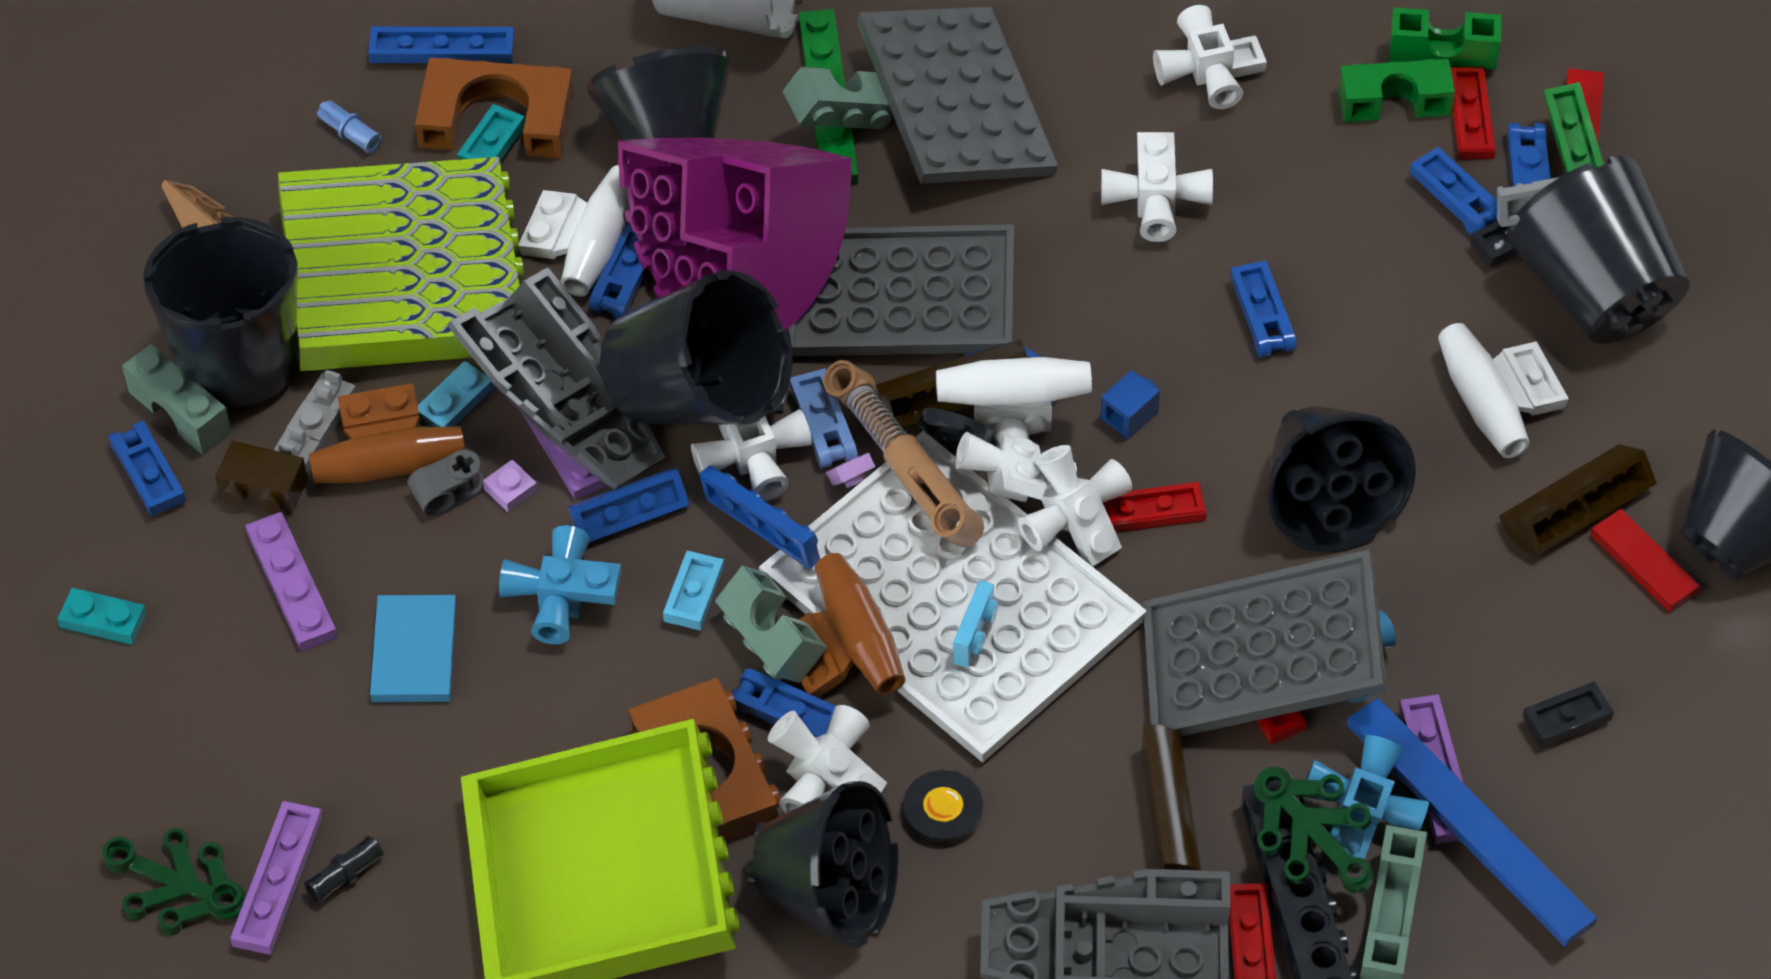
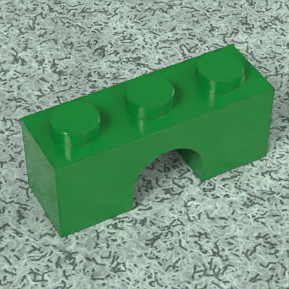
M1393 7L1389 34L1388 62L1449 59L1450 67H1484V69L1496 70L1501 44V14L1465 12L1464 21L1459 27L1442 30L1430 24L1429 10Z
M1449 59L1353 64L1341 66L1338 91L1344 122L1380 120L1382 101L1389 97H1402L1411 102L1416 118L1452 115L1455 89Z

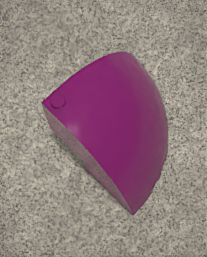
M648 138L618 141L620 188L627 187L630 210L625 211L626 220L630 222L633 231L637 234L639 241L634 243V247L643 270L650 269L657 283L653 289L658 298L709 274L731 270L751 276L770 292L779 305L775 311L782 329H789L802 317L824 287L841 248L849 212L852 176L851 158L807 147L740 139Z

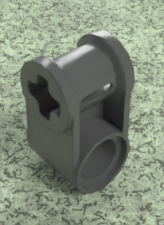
M459 450L431 465L417 469L410 475L407 485L426 516L440 515L449 508L474 498L484 489V477L480 472L481 462L479 456L470 450ZM459 461H461L462 468L460 469L458 466ZM470 480H472V483H473V487H472V488H470V485H469V481H470Z

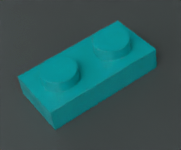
M493 104L458 152L457 159L499 157L501 161L524 129L525 116Z
M71 588L57 620L60 628L133 645L147 612L143 604Z

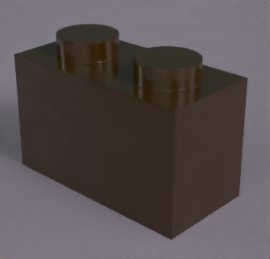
M233 440L215 475L220 499H225L234 505L245 504L261 508L271 514L282 512V514L292 516L308 481L303 457Z

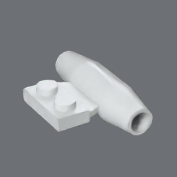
M618 165L610 169L590 197L588 203L579 198L577 194L543 190L519 242V250L521 255L556 259V256L567 254L560 283L568 293L574 296H585L589 293L611 258L618 239L627 224L625 211L630 210L627 187L620 188Z
M1463 323L1452 324L1443 329L1439 334L1438 340L1451 380L1476 425L1504 458H1513L1520 455L1530 444L1520 412L1530 413L1533 416L1566 407L1569 398L1537 341L1505 348L1492 359L1490 354Z
M1049 357L981 360L937 370L938 402L974 405V420L985 425L990 430L1003 419L1016 418L1022 420L1028 426L1029 434L1051 432V402L1091 393L1090 362Z

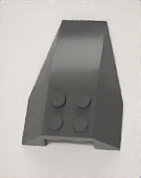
M549 268L524 280L510 297L481 313L476 308H473L447 324L493 384L554 445L612 489L619 488L665 458L649 425L630 420L613 404L606 391L601 374V347L597 341L601 336L592 321Z
M1145 869L1134 871L1133 876L1114 879V876L1097 878L1096 883L1073 887V884L1070 883L1059 885L1056 887V890L1037 894V891L1033 890L982 900L980 977L985 979H1229L1228 921L1230 913V871Z

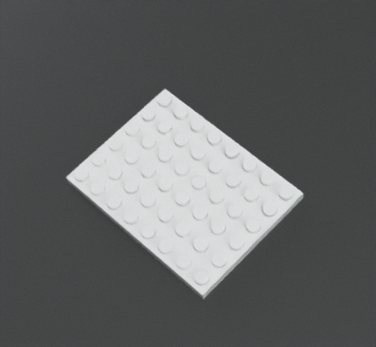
M922 431L915 437L966 504L981 515L984 521V530L978 542L969 547H960L936 534L931 526L929 517L886 462L808 527L812 529L818 538L817 548L820 559L832 553L842 554L873 596L894 637L906 678L904 685L897 691L983 763L1143 623L1147 610L1056 537L1041 551H1036L1030 547L1018 527V519L1027 514L1006 497L990 493L988 482L973 470L956 469L955 456ZM781 550L759 566V571L768 573L787 599L805 614L827 611L814 567L810 570ZM979 580L994 584V600L999 601V607L993 624L986 623L983 630L986 633V638L981 654H974L969 667L965 668L953 664V641Z

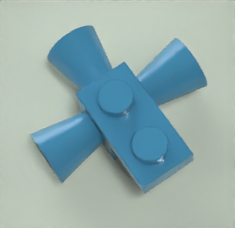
M563 525L553 529L552 556H543L540 570L504 559L499 579L500 598L537 595L539 613L531 628V634L537 640L547 644H563L569 640V617H579L581 602L615 605L621 577V564L581 560L590 542V537L584 530L578 527Z
M1375 735L1365 736L1361 769L1356 767L1349 779L1316 759L1313 760L1305 779L1321 780L1328 774L1337 775L1342 779L1345 788L1343 797L1335 801L1340 803L1338 809H1348L1355 803L1365 804L1369 808L1372 822L1367 829L1357 831L1350 826H1332L1330 830L1333 838L1352 858L1359 857L1365 859L1376 826L1381 819L1395 827L1420 831L1429 806V801L1390 795L1394 781L1386 778L1403 752V748L1391 740ZM1329 783L1325 786L1324 791L1333 794L1338 791L1339 785ZM1300 796L1326 801L1322 796ZM1358 811L1352 815L1351 819L1359 823L1365 820L1366 814Z

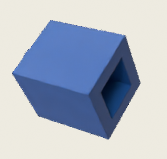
M1131 370L1101 396L1100 419L1129 440L1159 413L1160 390L1150 379L1142 378Z

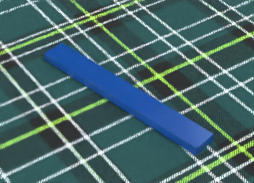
M1378 697L1347 719V726L1363 743L1366 735H1375L1391 740L1403 748V752L1391 771L1419 800L1429 801L1428 809L1564 947L1596 925L1597 917Z

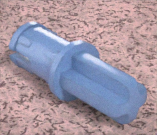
M331 100L320 104L317 116L337 130L340 138L351 140L365 150L367 154H372L379 148L382 142L381 134L361 122L359 115L348 113Z

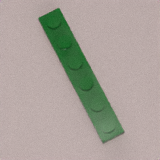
M834 9L799 12V26L805 67L829 69L835 81L844 88L845 81ZM814 125L817 150L851 158L852 176L850 184H858V169L852 129Z

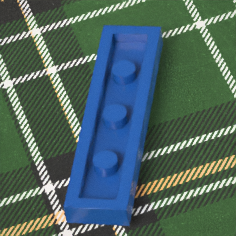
M371 26L368 52L370 63H428L429 58H451L454 60L513 64L514 27Z
M711 465L699 473L705 498L708 502L807 569H812L820 560L817 548L818 538L808 526L799 525L790 519L783 509L772 507L756 491H748L739 485L729 473L723 474Z

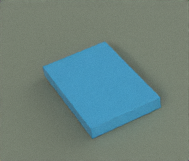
M456 595L377 596L370 688L371 702L451 701L457 607Z

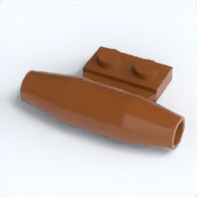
M410 383L338 396L344 433L349 440L309 453L314 484L365 483L412 474L417 469L431 465L456 451L465 450L461 426L417 427L420 417L414 385Z
M832 553L822 557L815 564L814 569L827 611L808 613L799 620L807 622L828 648L802 679L801 682L806 692L817 698L821 697L847 679L846 675L853 664L858 667L878 694L888 695L899 690L904 685L906 678L894 637L868 587L842 554Z

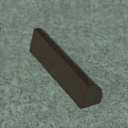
M1019 339L878 383L876 386L882 404L886 406L889 413L893 415L896 422L903 428L916 424L920 411L923 408H936L954 412L973 406L938 402L936 390L937 370L981 360L1028 357Z
M1618 444L1500 514L1499 518L1509 536L1521 549L1531 555L1538 556L1656 485L1657 482L1645 450Z
M1143 724L1141 750L1159 869L1202 871L1181 737L1175 730L1167 726Z

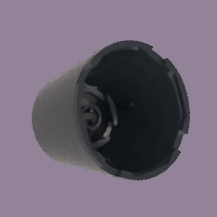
M1629 156L1609 157L1606 165L1593 168L1591 163H1587L1559 177L1524 204L1517 212L1520 218L1517 225L1509 226L1507 230V239L1515 252L1588 338L1598 344L1616 342L1650 327L1666 316L1682 301L1690 286L1689 279L1639 163Z
M221 217V223L198 228L196 222L179 229L165 238L149 256L145 265L143 279L148 301L177 366L188 378L198 383L226 408H237L254 405L273 397L287 385L294 373L296 363L298 263L290 241L272 226L248 218Z
M726 270L704 276L621 315L610 325L605 333L600 353L602 379L610 399L623 415L640 424L744 425L760 421L769 412H774L779 407L789 387L792 374L793 354L788 328L782 329L775 311L779 305L770 292L756 279L742 272Z

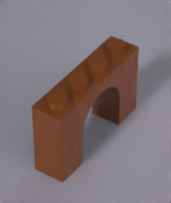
M429 58L415 121L418 147L454 150L460 120L464 112L480 100L502 97L520 103L527 110L523 130L526 156L562 159L574 96L572 69L556 66L544 67L492 63L488 61L454 60L451 58Z
M718 678L628 709L632 734L694 719L700 732L708 733L711 747L722 752L732 762L734 767L730 776L718 786V790L712 791L713 802L718 801L723 816V825L717 826L719 837H724L726 843L753 834L760 822H769L778 817L777 808H780L779 801L781 799L775 784L768 785L764 777L767 775L764 760L759 752L753 754L749 745L752 743L749 728L745 721L738 722L735 716V712H737L735 699L730 690H723Z

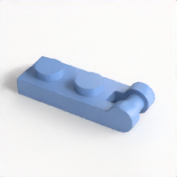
M825 368L791 377L789 383L798 410L800 409L807 420L812 438V446L820 469L832 466V462L844 459L847 462L858 457L854 440L838 399L831 396L824 388ZM838 439L839 445L827 446L826 441Z

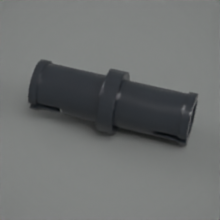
M366 836L363 841L344 855L339 853L330 859L331 864L311 879L306 880L304 887L307 893L315 902H322L324 898L343 884L350 885L357 880L359 872L384 856L383 850L373 837Z

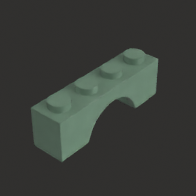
M1386 825L1360 979H1403L1427 832Z

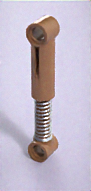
M840 360L831 364L823 378L826 392L842 401L846 408L852 410L866 431L876 441L879 448L883 450L885 462L929 517L934 532L960 547H969L978 542L984 530V521L981 515L966 504L913 435H907L903 431L900 424L896 422L893 415L889 413L886 406L875 395V381L873 377L849 361Z

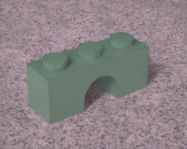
M800 67L783 90L798 123L801 125L884 129L893 117L876 72L856 71L843 88L835 81L829 69Z
M149 344L122 365L129 393L152 413L163 407L173 419L178 435L202 456L232 434L226 407L198 383L188 378L176 364L152 344Z
M742 565L716 598L715 602L725 613L723 615L724 620L742 634L744 645L751 652L757 654L765 663L763 668L771 677L779 681L784 678L800 683L828 647L805 621L782 615L775 624L776 613L787 597L768 573Z

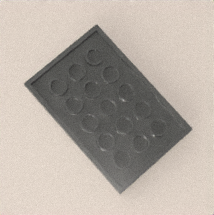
M992 7L859 13L856 23L920 184L1055 175L1058 168L1057 161Z
M1014 224L846 228L839 254L824 287L802 317L788 329L793 356L981 352L1013 342Z
M1369 549L1143 601V608L1147 610V613L1144 615L1151 724L1172 728L1180 737L1387 692L1374 558Z

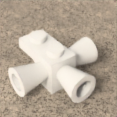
M1204 5L1189 7L1178 16L1177 24L1188 38L1187 50H1154L1153 52L1155 74L1161 86L1192 73L1197 86L1206 84L1209 105L1214 109H1227L1237 104L1243 97V90L1234 78L1266 71L1267 64L1256 35L1230 41L1224 24L1213 26L1211 10Z
M1137 132V176L1101 169V205L1137 198L1138 217H1142L1140 234L1149 241H1166L1176 234L1177 228L1173 218L1175 216L1176 198L1212 205V168L1176 176L1174 132Z
M799 409L772 425H769L765 416L760 421L751 424L718 425L724 440L691 444V451L698 473L702 472L709 465L721 471L735 463L741 476L750 474L752 490L756 491L764 501L779 497L789 487V480L777 466L776 449L811 446L812 438L807 420Z
M1006 418L999 421L992 429L994 434L992 440L995 446L969 432L964 433L957 448L955 467L962 470L986 471L990 493L1026 503L1028 496L1041 500L1045 490L1052 487L1035 464L1036 458L1041 455L1038 444L1028 439L1029 428L1022 420Z
M1069 445L1057 446L1039 455L1035 460V464L1052 487L1046 490L1041 500L1045 507L1044 509L1018 519L1019 530L1029 546L1036 551H1041L1061 530L1068 531L1081 558L1092 567L1121 549V543L1103 502L1132 491L1131 479L1123 466L1116 460L1110 459L1090 480L1077 477Z
M846 705L836 706L827 733L818 737L812 735L795 711L786 713L776 722L768 735V742L795 756L786 772L797 782L779 801V805L785 813L849 781L870 783L882 793L887 782L850 750L870 727L868 719L861 712Z

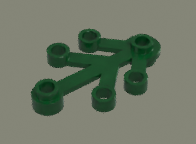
M1269 767L1261 771L1254 782L1256 797L1265 805L1263 829L1257 837L1261 851L1267 855H1274L1282 849L1283 839L1279 832L1281 808H1283L1293 819L1290 858L1284 866L1286 877L1290 882L1301 884L1307 881L1310 876V868L1307 862L1309 836L1340 869L1339 877L1347 891L1362 893L1368 890L1373 882V872L1370 864L1363 858H1352L1322 825L1350 826L1357 831L1365 830L1372 822L1369 808L1362 803L1352 804L1348 809L1304 807L1295 797L1322 796L1329 802L1340 800L1344 795L1345 788L1342 779L1337 775L1328 774L1321 780L1293 779L1287 770L1280 767ZM1277 780L1282 784L1279 790L1269 791L1267 789L1268 783ZM1329 783L1339 785L1338 791L1333 794L1325 792L1324 789ZM1361 811L1366 814L1365 820L1359 823L1354 822L1351 819L1352 815L1355 812ZM1273 835L1278 838L1277 843L1272 847H1267L1263 844V840L1267 836ZM1296 864H1300L1305 868L1304 872L1299 876L1290 874V869ZM1353 867H1360L1363 873L1359 878H1351L1348 876L1349 870Z
M181 828L169 829L163 836L165 849L172 855L177 871L136 855L135 847L128 838L114 837L104 844L102 856L106 867L110 871L115 873L132 871L165 885L144 893L133 892L125 896L122 906L126 917L130 920H141L148 914L150 908L187 896L195 897L201 901L179 909L167 907L159 913L158 922L164 934L176 935L182 931L185 923L210 915L224 921L232 920L239 916L246 893L240 885L228 881L223 866L225 858L222 847L219 844L208 842L202 845L198 852L202 867L209 870L213 886L197 880L188 853V836ZM176 838H180L183 840L178 845L170 844V842ZM209 853L218 854V856L212 860H208L205 858L206 855H208ZM119 856L127 857L122 861H115V859ZM224 900H233L229 905H220ZM134 903L142 904L137 910L129 909ZM174 917L178 919L174 924H165L168 918Z

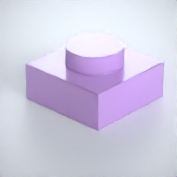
M867 453L827 471L826 475L832 486L844 483L846 488H849L866 479L865 472L874 468L875 465L870 454Z
M513 460L483 480L484 490L507 512H510L538 491L537 482Z

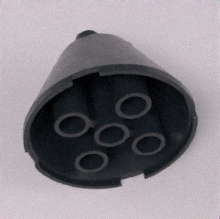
M710 46L679 47L633 57L634 65L617 71L616 66L612 65L594 75L587 83L588 94L623 140L715 138L731 66L730 56L726 50L722 51L723 55L716 54L715 47Z
M1323 406L1307 407L1299 411L1292 410L1283 416L1282 425L1274 441L1266 500L1272 521L1291 543L1314 552L1349 550L1376 537L1374 532L1390 519L1395 521L1413 491L1416 463L1408 441L1394 425L1370 414Z
M1712 429L1705 441L1683 528L1679 533L1693 544L1690 548L1699 557L1707 562L1713 557L1721 564L1719 569L1737 582L1742 576L1771 563V461L1735 436L1722 430L1715 436L1717 431Z
M849 781L769 822H760L755 830L756 842L753 860L747 866L748 882L751 885H756L760 895L765 900L838 944L850 947H859L867 944L865 939L871 933H879L888 918L898 879V843H892L890 840L887 822H892L893 816L885 798L870 783Z

